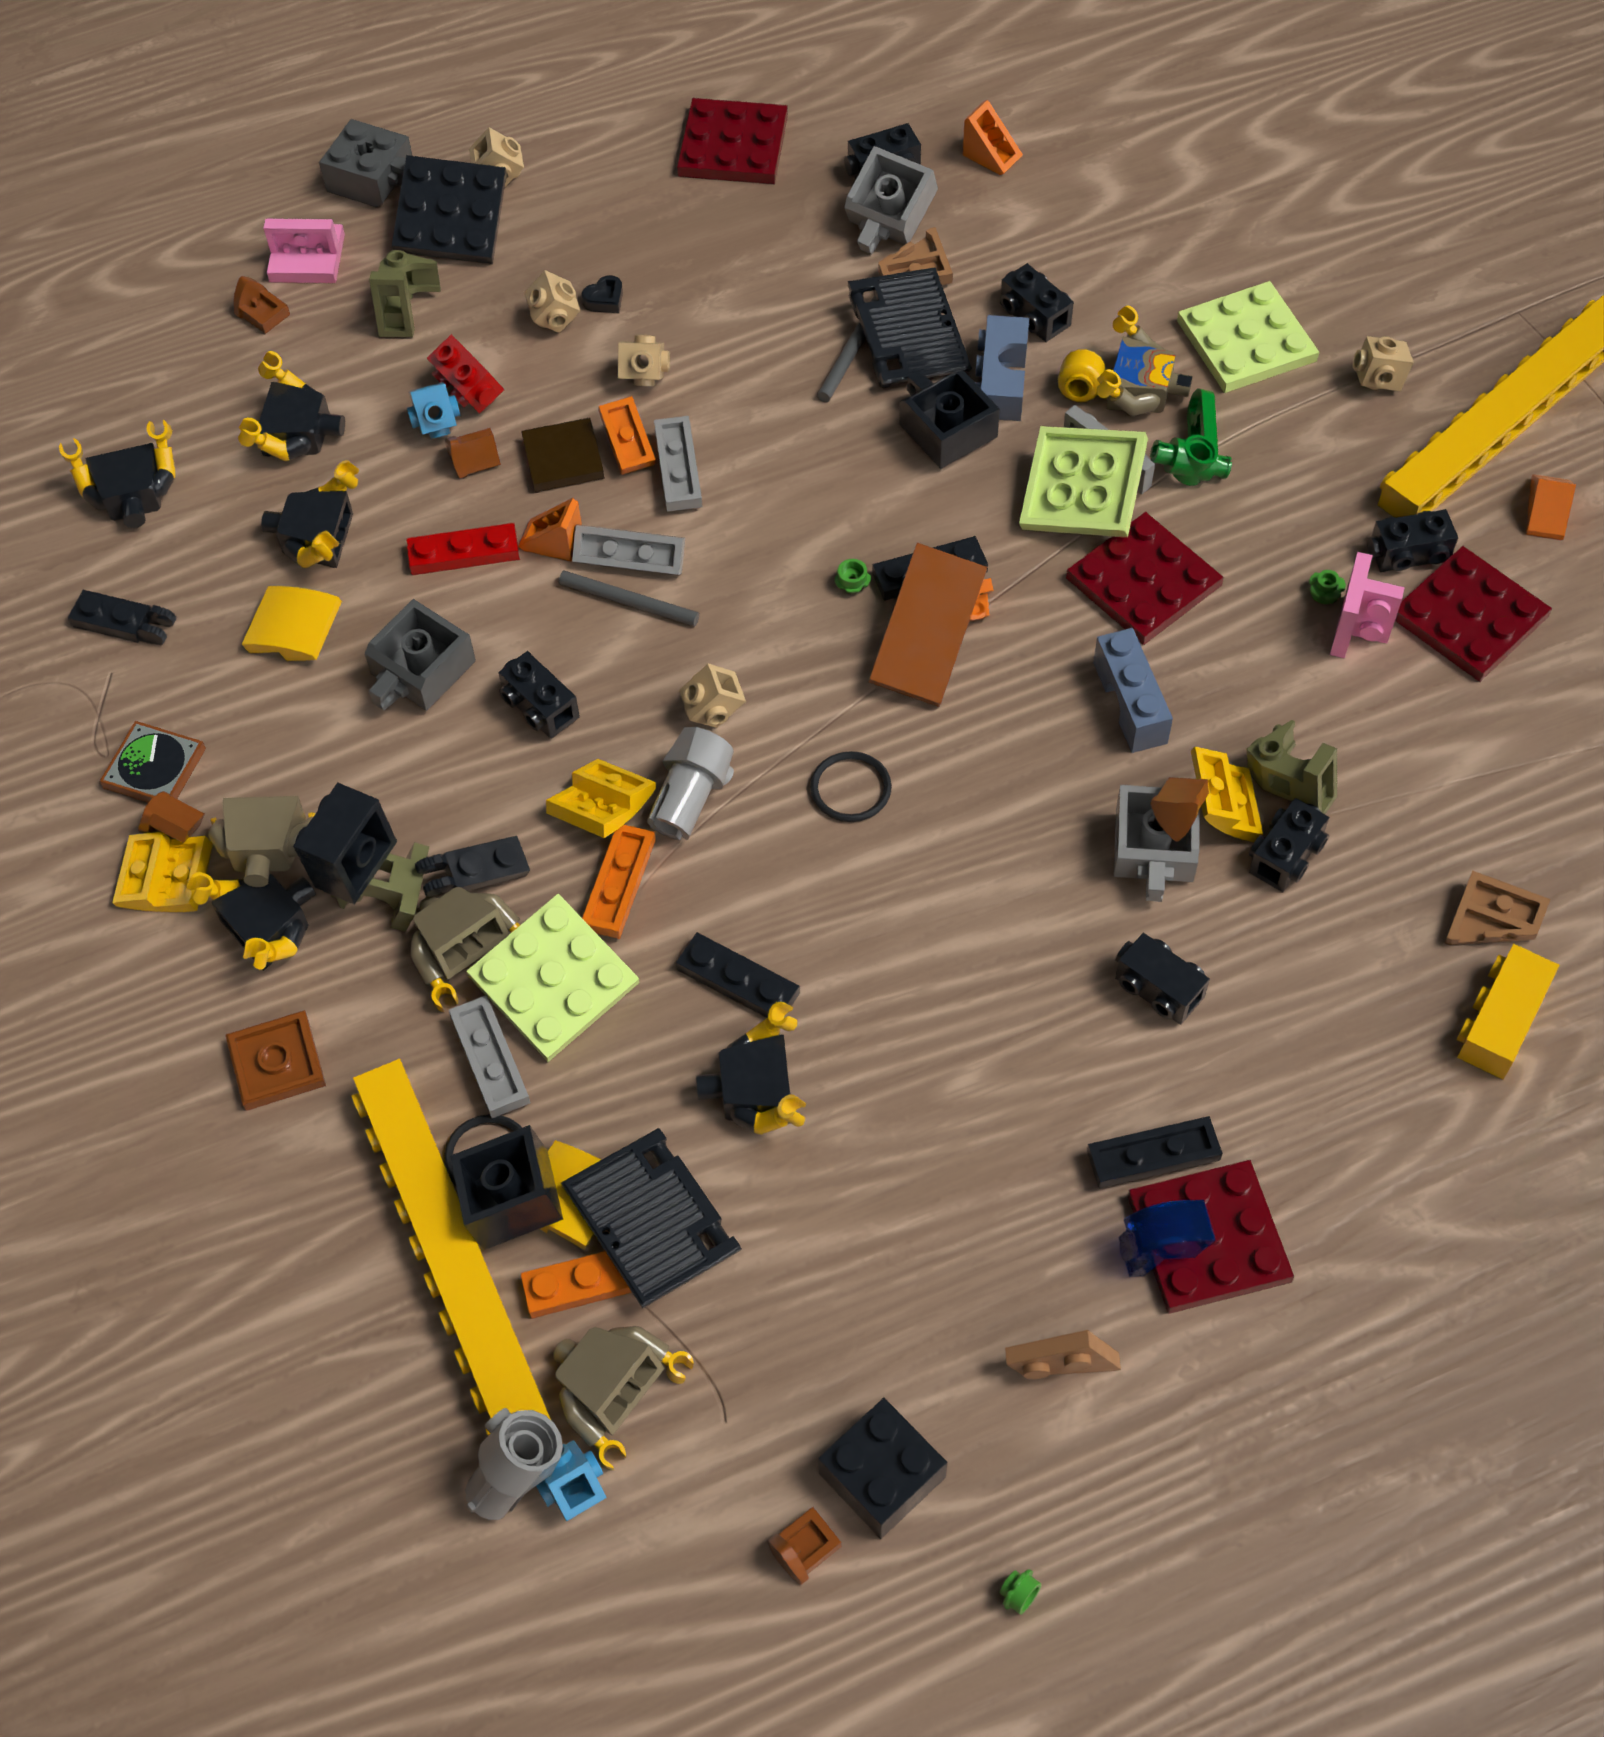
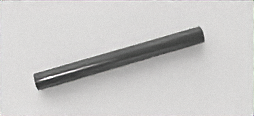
M876 296L870 302L877 301ZM860 321L817 394L818 398L823 402L830 401L866 338Z
M563 570L559 578L560 585L694 627L699 620V612Z

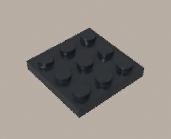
M406 155L392 249L401 250L407 254L493 264L507 176L506 167Z

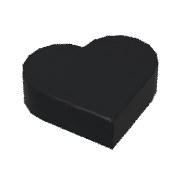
M607 275L601 277L597 284L588 285L583 289L582 302L587 310L606 313L620 312L623 297V287L620 278Z

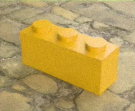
M1514 943L1507 957L1498 954L1488 974L1495 981L1491 989L1485 986L1482 987L1472 1007L1480 1012L1475 1021L1469 1018L1466 1019L1456 1039L1464 1043L1457 1058L1504 1080L1560 965Z

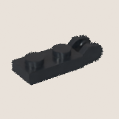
M83 589L68 616L70 625L75 628L137 643L143 641L163 645L167 634L159 627L152 626L149 623L170 627L174 625L177 616L164 607L161 608L156 605L150 607V605Z
M517 835L444 852V854L428 856L415 863L416 871L419 874H427L444 869L447 874L446 877L431 880L423 886L427 897L445 894L456 887L469 891L525 877L530 872Z

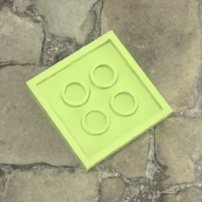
M1270 281L1178 312V324L1224 393L1317 362L1318 349Z
M1040 426L1019 521L1022 530L1128 537L1148 442L1146 432Z
M559 894L554 896L466 971L467 976L487 995L490 1001L547 1062L552 1060L639 984V978Z

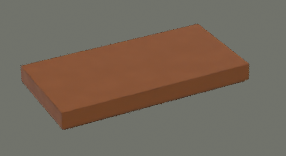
M917 543L868 683L940 707L988 567Z

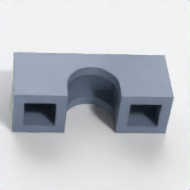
M988 315L986 330L979 329L978 350L984 351V356L977 355L975 377H982V382L975 383L999 407V420L1021 421L1025 371L1008 368H1025L1029 318Z
M1130 628L1098 636L1093 664L1105 692L1115 690L1120 706L1119 724L1131 753L1168 744L1173 717L1134 629Z

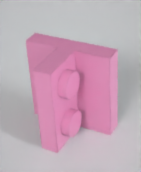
M265 219L263 229L271 252L267 269L269 282L336 283L345 235L342 224H334L332 219Z
M1357 552L1330 652L1332 656L1345 658L1351 636L1361 637L1367 641L1388 643L1405 587L1367 579L1373 555Z

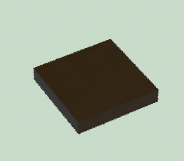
M591 418L521 431L535 492L605 479Z

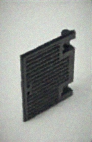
M935 267L848 281L849 299L856 318L861 322L873 357L872 365L878 383L882 388H888L894 383L906 382L907 376L918 370L927 378L952 374L957 370H972ZM874 291L877 301L865 303L863 293ZM897 358L901 369L889 371L887 360Z
M659 1128L561 1182L567 1195L642 1309L742 1249L734 1236L729 1238L721 1226L722 1218L679 1155L673 1156L666 1145L667 1138ZM649 1151L659 1164L654 1169L644 1157V1154ZM703 1232L707 1234L715 1246L709 1251L698 1236Z

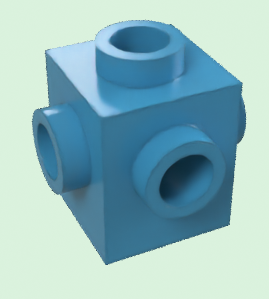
M442 382L409 391L413 406L407 407V412L412 428L419 427L420 433H429L430 439L450 434L449 427L456 426L455 417L461 415L455 395L448 396L445 383ZM438 406L439 414L434 418L429 417V408Z
M574 1440L567 1444H562L561 1457L552 1475L536 1486L547 1507L555 1503L566 1521L607 1498L597 1479L604 1474L591 1450L583 1454Z

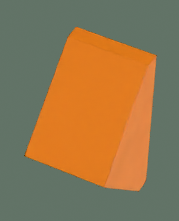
M986 100L964 120L963 156L1002 175L1023 154L990 102Z
M1532 475L1526 535L1557 540L1564 539L1576 488L1575 483L1567 479Z
M571 498L531 518L518 547L526 552L572 562L575 526L578 524L582 525L578 501Z

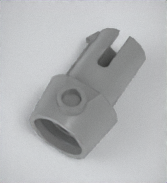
M684 727L663 760V764L669 773L647 818L650 828L677 840H680L681 837L686 840L689 839L711 789H722L733 776L734 769L730 766L734 750L725 739L699 727Z
M504 1408L485 1424L490 1435L480 1444L478 1453L479 1466L468 1480L465 1489L468 1502L467 1508L471 1513L475 1512L488 1520H500L509 1510L513 1511L528 1491L552 1475L562 1453L561 1434L555 1423L544 1414L534 1410L516 1411L511 1414L507 1408Z

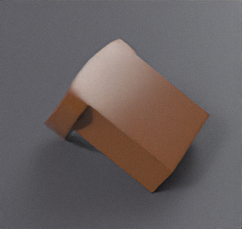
M245 276L239 278L233 302L234 314L237 317L244 318L266 334L290 315L288 305L271 294L259 282Z
M491 428L445 439L446 449L460 479L467 477V474L501 465Z
M1169 777L1158 795L1154 796L1150 804L1155 818L1174 841H1180L1194 824L1199 809L1209 794L1208 779Z
M162 791L154 796L146 805L138 831L142 834L153 833L157 829L184 843L201 825L205 813Z
M814 1507L810 1508L781 1533L775 1534L767 1540L779 1564L800 1585L809 1579L808 1574L842 1547V1542Z

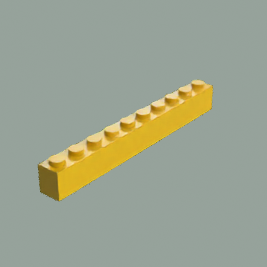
M1604 295L1597 301H1589L1575 320L1573 318L1568 319L1555 337H1547L1534 355L1525 356L1513 373L1510 375L1504 374L1497 381L1492 391L1488 394L1482 393L1479 395L1465 414L1463 412L1458 413L1444 432H1436L1430 438L1426 447L1420 452L1414 451L1406 459L1403 467L1397 472H1389L1380 484L1382 492L1378 506L1396 518L1415 515L1423 511L1432 512L1604 362Z
M399 1058L353 1077L359 1092L351 1095L360 1118L369 1116L373 1127L365 1131L374 1153L381 1150L384 1153L387 1162L379 1166L388 1188L397 1185L401 1198L395 1200L394 1203L403 1225L412 1222L416 1232L415 1235L408 1237L418 1261L426 1258L431 1269L430 1272L423 1274L432 1297L436 1298L441 1295L446 1309L438 1312L448 1336L456 1333L462 1346L454 1350L458 1363L464 1375L469 1372L473 1373L477 1386L469 1390L479 1414L488 1411L490 1418H492L499 1411L507 1408L511 1414L516 1411L534 1410L550 1419L477 1241L464 1226L459 1198L401 1059Z

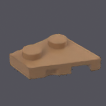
M936 227L928 229L926 237L916 244L910 241L902 246L897 253L890 254L878 262L880 276L935 267L942 285L950 284L953 281V272Z
M1472 871L1444 943L1459 945L1535 940L1551 899Z
M1089 1330L1005 1348L1007 1365L1027 1379H1041L1056 1374L1121 1370L1119 1352Z

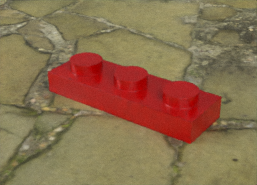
M515 523L407 538L409 567L412 575L520 560Z

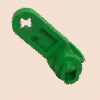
M1197 388L1190 398L1187 409V440L1177 437L1172 438L1169 443L1155 440L1150 451L1152 462L1163 464L1166 473L1173 474L1179 482L1189 486L1198 485L1201 481L1208 482L1213 476L1226 479L1232 468L1231 456L1218 455L1214 392Z

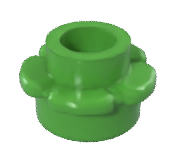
M847 559L839 565L834 580L839 589H844L848 593H858L863 587H868L871 575L867 573V567L861 560Z
M1323 570L1321 573L1315 572L1309 579V584L1311 585L1310 594L1316 602L1321 604L1336 602L1341 597V592H1344L1346 588L1345 580L1332 570Z
M1027 1569L1021 1574L1015 1570L1004 1582L1000 1594L1005 1597L1003 1605L1006 1610L1012 1608L1021 1615L1035 1600L1042 1584L1032 1577V1570Z

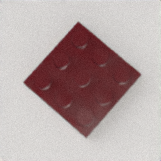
M692 98L677 166L678 177L775 184L788 118V105Z
M1146 511L1131 522L1128 537H1110L1068 568L1066 573L1068 581L1125 630L1133 628L1139 642L1143 646L1220 588L1224 579L1219 572Z
M1462 546L1401 601L1395 621L1474 679L1481 682L1549 617L1552 608L1472 551Z
M1251 1160L1129 1190L1128 1199L1168 1314L1292 1283L1294 1274Z

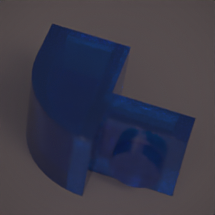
M1204 1200L1170 1201L1141 1209L1124 1219L1126 1231L1118 1237L1120 1241V1254L1126 1263L1129 1277L1145 1276L1164 1259L1195 1258L1216 1241Z

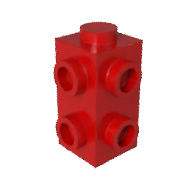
M452 334L427 357V360L436 368L431 374L439 383H445L446 389L450 385L454 387L450 394L455 395L456 400L464 408L470 404L480 414L504 391L503 387Z

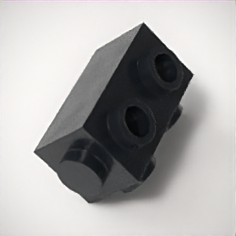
M909 123L849 140L848 155L844 157V164L848 175H853L857 179L874 146L921 165V143Z
M1026 263L1016 271L1009 272L1002 279L1000 304L1006 312L1013 314L1015 317L1029 318L1028 330L1031 333H1035L1042 340L1048 342L1071 326L1074 301L1071 300L1067 293L1060 291L1048 281L1043 273L1036 271Z
M1447 509L1432 512L1423 511L1415 515L1397 518L1388 517L1376 521L1372 536L1367 540V549L1369 555H1373L1372 559L1376 560L1380 572L1403 571L1410 567L1426 564L1437 565L1445 562L1453 555L1458 535Z
M526 651L517 659L508 661L503 669L498 672L502 687L499 692L503 700L511 708L517 706L523 712L528 724L536 731L541 729L550 739L580 718L576 696L530 652Z
M1294 798L1286 810L1282 807L1279 808L1269 825V828L1272 830L1267 837L1260 835L1250 849L1249 856L1253 857L1249 873L1281 892L1285 891L1291 881L1298 883L1309 866V862L1306 861L1311 853L1318 855L1329 839L1330 835L1325 833L1330 817L1323 814L1316 806L1306 804L1297 798Z
M1143 932L1134 943L1127 941L1115 958V961L1118 962L1115 979L1119 981L1121 987L1129 994L1142 997L1152 1005L1153 1009L1160 1016L1166 1019H1173L1182 1025L1205 998L1210 978L1205 975L1198 965L1186 962L1174 954L1170 947L1162 940L1153 939Z

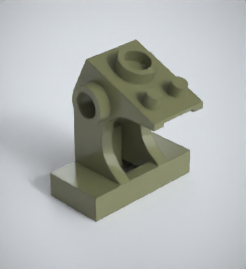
M393 250L380 262L378 271H371L369 282L379 337L413 338L415 326L410 300L413 298V294L417 292H441L437 261L407 254L401 250Z
M1293 720L1282 726L1280 724L1275 725L1272 733L1256 739L1247 748V767L1250 770L1251 777L1263 790L1289 801L1297 798L1306 804L1316 806L1323 814L1327 813L1337 798V748L1322 743L1312 759L1302 760L1291 756L1290 753L1296 746L1293 731L1295 721Z
M414 842L406 858L389 853L379 870L390 873L388 882L373 878L357 902H360L363 896L385 901L394 910L390 928L406 932L415 916L424 875L417 873L415 863L428 856L430 846ZM331 895V897L337 898L340 908L344 909L347 901Z

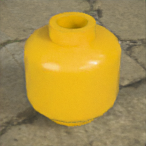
M1077 349L1070 352L1063 359L1058 375V387L1061 393L1069 400L1075 402H1087L1094 399L1098 395L1097 387L1100 385L1097 378L1105 371V364L1102 358L1095 352L1087 349Z

